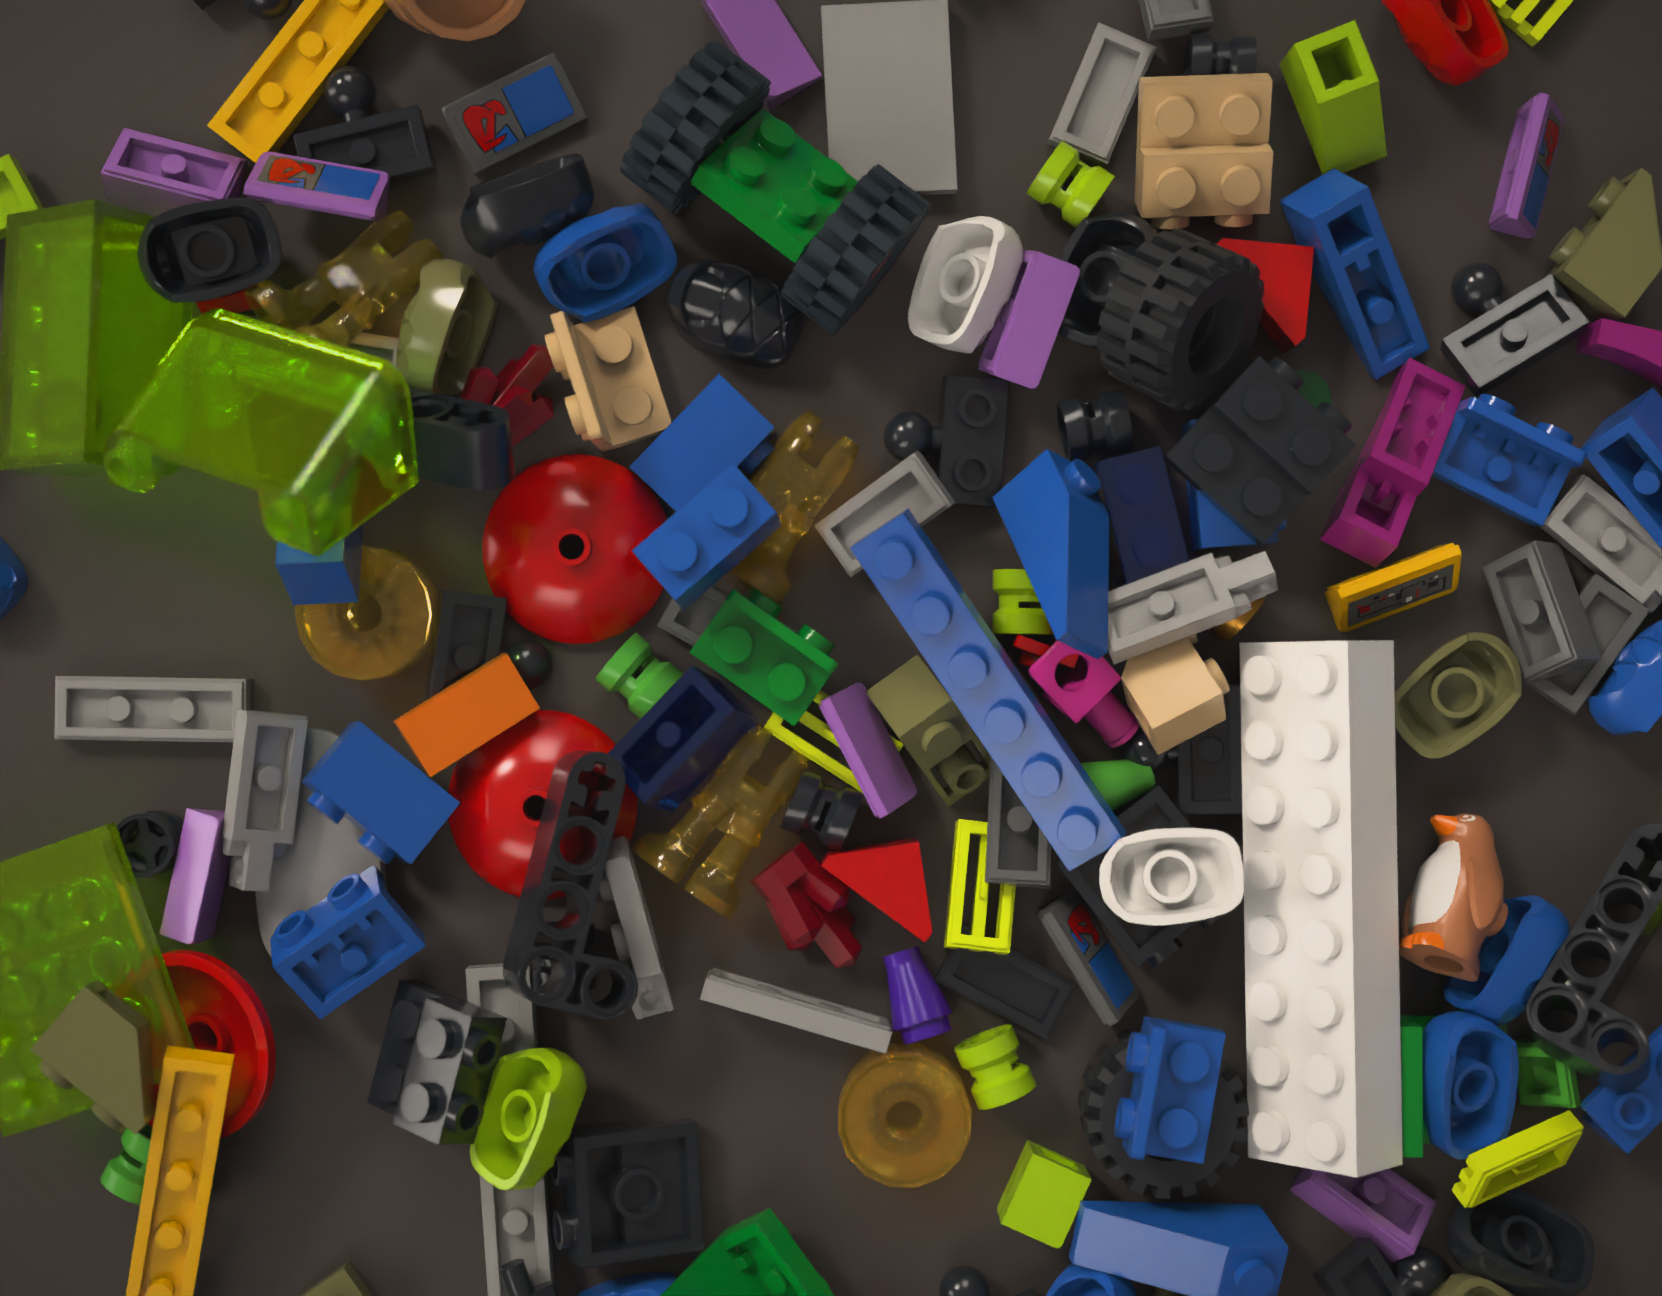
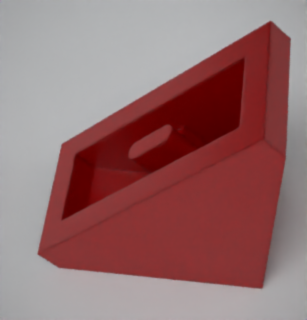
M1229 238L1221 239L1217 245L1249 258L1250 262L1256 264L1259 268V279L1263 280L1265 290L1261 300L1264 303V309L1259 326L1280 352L1284 354L1306 338L1314 247Z
M917 837L841 848L839 852L828 850L821 860V866L920 940L923 942L927 941L933 931L920 845Z

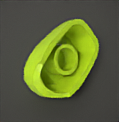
M532 1048L501 1056L493 1070L484 1104V1114L478 1127L475 1142L470 1144L471 1163L474 1169L487 1182L500 1190L532 1189L546 1175L547 1171L554 1166L556 1156L570 1137L587 1088L583 1068L574 1058L553 1048Z

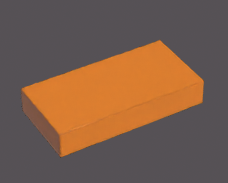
M502 653L393 722L426 775L431 778L534 713L540 707L508 654Z

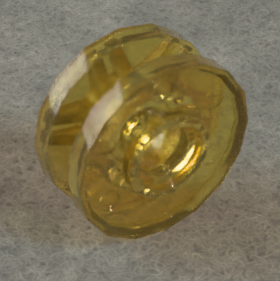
M363 545L359 602L296 605L295 607L299 638L312 659L334 675L363 681L400 675L423 659L432 646L438 596L435 586L424 569L400 552ZM371 595L380 604L382 615L378 625L372 630L366 631L357 621L356 609L363 598Z
M892 1043L888 1046L886 1054L875 1050L871 1051L849 1071L839 1093L838 1134L846 1155L865 1176L889 1187L916 1188L938 1180L960 1161L971 1137L972 1110L969 1095L960 1073L942 1054L920 1044L903 1045ZM908 1101L916 1104L922 1111V1115L915 1125L907 1128L893 1125L887 1118L886 1114L889 1108L895 1103Z

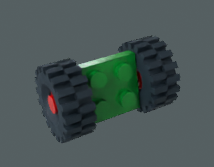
M710 41L705 45L703 51L699 49L692 55L687 66L683 65L678 70L669 87L666 85L659 94V100L653 109L647 111L641 121L643 122L642 127L633 134L629 142L631 147L623 155V164L620 167V172L672 213L675 212L677 214L681 212L683 207H688L693 202L696 194L700 195L703 193L792 262L796 263L793 268L794 272L787 278L784 284L785 287L781 291L782 297L830 334L835 335L849 322L852 315H855L862 307L864 301L874 292L885 274L887 275L898 256L903 253L909 244V240L921 226V222L929 212L931 203L880 164L873 166L867 175H864L857 181L839 163L827 158L797 135L787 123L776 119L762 108L764 105L763 100L770 91L771 81L719 41Z

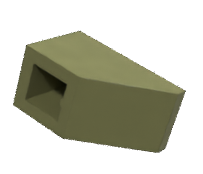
M1643 168L1636 170L1620 181L1614 176L1611 177L1588 204V208L1594 214L1581 231L1576 227L1572 228L1560 240L1549 256L1556 265L1548 275L1552 274L1575 305L1595 321L1601 318L1613 321L1624 318L1662 269V248L1652 175Z
M918 655L911 658L866 691L873 704L948 807L966 794L977 789L981 783L990 777V755L952 698Z
M96 980L82 988L30 1050L42 1059L38 1066L51 1081L67 1090L76 1086L94 1101L91 1110L102 1122L119 1132H122L127 1127L136 1135L152 1120L156 1111L149 1021L102 982Z

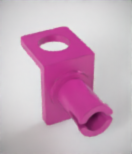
M1056 641L1030 667L1029 675L1044 690L1042 693L1043 698L1075 724L1084 718L1103 737L1104 742L1109 747H1119L1136 733L1139 727L1138 721L1133 713H1130L1111 692V689L1121 680V676L1103 657L1096 659ZM1067 655H1080L1075 668H1067L1055 680V670L1060 660Z

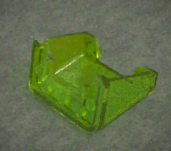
M213 308L186 325L103 443L104 466L107 472L108 483L133 492L145 493L160 484L164 477L162 459L253 489L258 491L262 521L267 532L279 542L318 557L419 482L411 395L406 380L392 363L374 355L224 309Z

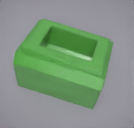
M1533 1038L1515 1040L1519 1059L1517 1088L1520 1105L1566 1108L1581 1106L1576 1070L1545 1054L1537 1047Z

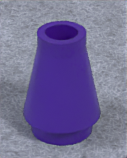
M919 946L883 957L887 970L893 1032H900L903 1045L951 1031L952 1027L948 1014L953 1013L923 960Z

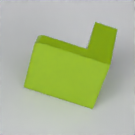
M1027 1140L997 1206L1001 1224L1051 1247L1060 1248L1079 1210L1080 1201H1083L1092 1181L1085 1165Z

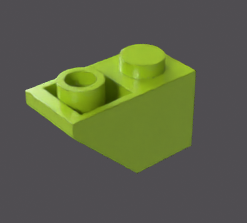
M1356 21L1348 22L1295 43L1279 63V66L1322 174L1327 173L1333 168L1345 174L1385 158L1387 151L1379 79Z

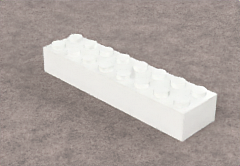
M1394 640L1239 643L1247 1101L1249 1107V1115L1247 1116L1249 1129L1248 1158L1351 1177H1361L1403 1165Z

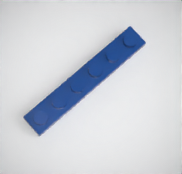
M909 508L855 542L850 548L1068 871L1111 848L1120 838L1125 837L1126 830Z

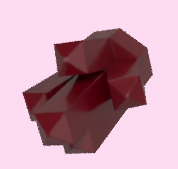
M532 344L520 359L511 358L497 376L494 375L489 367L472 368L460 395L462 399L504 408L509 413L512 447L554 416L551 398L534 392L554 367L547 346Z
M803 841L784 852L750 880L751 884L766 902L788 950H808L815 940L836 968L856 964L862 946L851 933L856 920L845 907L848 903L850 887L824 869Z

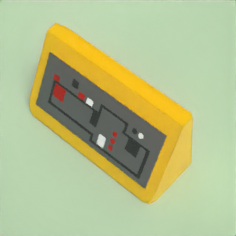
M1454 543L1438 545L1326 587L1327 590L1324 591L1337 629L1340 632H1348L1455 591L1459 584L1462 556L1459 545H1454Z

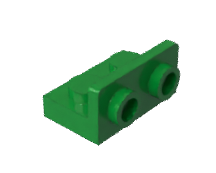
M751 586L745 596L732 589L725 598L726 601L689 653L795 726L839 665V663L829 657L836 645L805 623L797 634L776 619L783 608Z

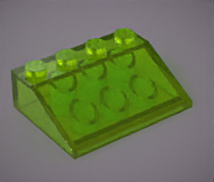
M115 822L0 862V1130L3 1138L85 1111L94 1104V1101L76 1086L67 1090L51 1081L38 1066L42 1059L30 1049L82 988L96 980L102 982L149 1021L154 1085L159 1084L161 1080L167 1045L195 1049Z

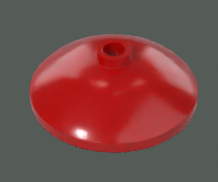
M583 454L562 455L540 461L518 474L502 490L489 512L482 542L483 565L489 586L495 597L507 598L505 611L525 629L540 637L571 644L594 643L615 637L643 619L654 607L664 590L632 550L668 520L666 513L647 484L626 467L614 461ZM571 535L580 536L584 542V551L576 559H567L562 553V543L565 538Z
M537 710L459 759L451 777L448 793L458 800L460 804L448 819L456 846L468 865L490 885L508 894L521 896L540 819H535L528 814L526 809L527 801L534 795L541 796L546 800L551 776L557 762L565 754L576 750L605 752L615 757L622 765L626 776L625 790L612 839L624 836L625 839H629L630 843L638 814L637 786L626 757L614 753L618 746L615 741L598 726L574 714L555 710ZM581 771L578 783L585 785L587 789H596L598 777L593 776L590 772ZM570 805L568 813L591 818L592 810ZM574 826L563 834L560 840V851L566 861L573 860L580 855L584 847V837L580 829ZM559 890L552 893L546 900L563 898L566 895Z
M192 950L163 952L138 963L129 970L117 985L114 993L149 1021L156 1104L167 1045L235 1054L221 1138L247 1125L265 1104L273 1085L276 1067V1048L271 1023L262 1002L252 987L228 964L208 954ZM154 1117L148 1123L152 1127L154 1123Z

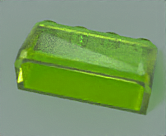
M96 199L7 215L0 356V471L21 475L156 477L171 475L182 466L187 452L193 302H170L156 293L143 277L137 251L144 228L154 216Z

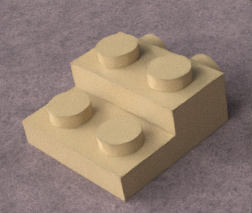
M1268 73L1139 77L1135 204L1141 218H1151V225L1156 228L1173 230L1187 227L1190 217L1214 216V222L1220 226L1244 227L1253 223V214L1270 213L1274 151L1269 145L1273 79Z

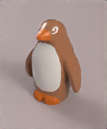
M1477 814L1434 815L1430 818V823L1439 837V845L1437 850L1421 865L1414 888L1405 902L1401 920L1402 939L1399 943V955L1425 970L1477 982L1480 973L1478 953L1481 944L1486 936L1492 937L1502 929L1508 916V907L1503 902L1504 879L1495 850L1494 834L1491 825Z

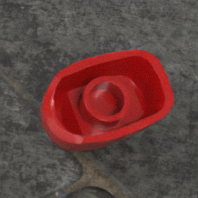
M1381 0V3L1394 14L1400 34L1408 49L1411 50L1434 77L1444 84L1456 86L1473 80L1497 65L1508 55L1509 48L1506 35L1488 0Z

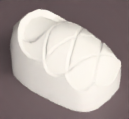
M977 216L946 225H939L924 254L908 310L909 328L915 336L943 349L961 353H973L974 349L983 343L988 332L994 328V323L999 317L1004 304L1009 301L1022 264L1023 248L1021 240L1012 227L992 217Z
M1201 828L1153 829L1120 838L1110 848L1100 865L1099 886L1104 903L1115 915L1123 920L1144 925H1172L1204 920L1233 910L1241 902L1244 895V868L1238 844L1231 836L1224 832Z

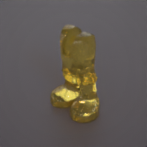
M397 210L385 215L379 222L375 221L338 255L328 261L317 264L318 272L302 284L290 290H285L276 283L266 279L248 287L244 291V296L258 319L282 347L288 345L292 356L300 367L315 380L325 384L340 370L342 366L341 354L344 349L364 328L372 329L379 316L389 306L420 285V270L423 265L434 259H443L444 255L430 239H422L393 258L391 255L405 244L414 229L412 220L402 210ZM333 301H336L341 307L321 323L308 325L312 319Z
M809 410L805 411L787 427L762 468L749 481L777 512L782 526L749 553L733 572L741 581L750 587H754L779 606L786 598L791 587L786 574V565L793 550L803 535H810L811 526L816 515L851 471L860 448L857 443L843 435L832 449L825 454L817 469L801 459L805 451L812 445L824 422Z
M759 723L752 726L735 742L706 788L690 799L693 806L681 821L667 833H646L632 848V851L678 884L690 868L696 854L714 827L725 834L707 859L690 876L683 888L728 920L733 916L740 903L735 879L743 862L752 848L760 847L761 838L766 827L795 792L804 769L806 770L809 762L807 757L793 749L783 763L774 769L771 774L773 777L766 786L746 773L753 763L756 764L760 759L763 748L773 735L772 732Z

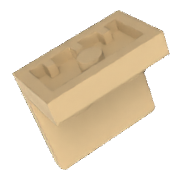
M635 306L620 310L605 318L587 323L582 322L576 325L572 324L563 311L550 315L555 332L544 335L556 372H561L564 381L571 379L575 394L565 397V403L576 435L581 434L583 441L590 440L602 452H606L659 435L672 423Z

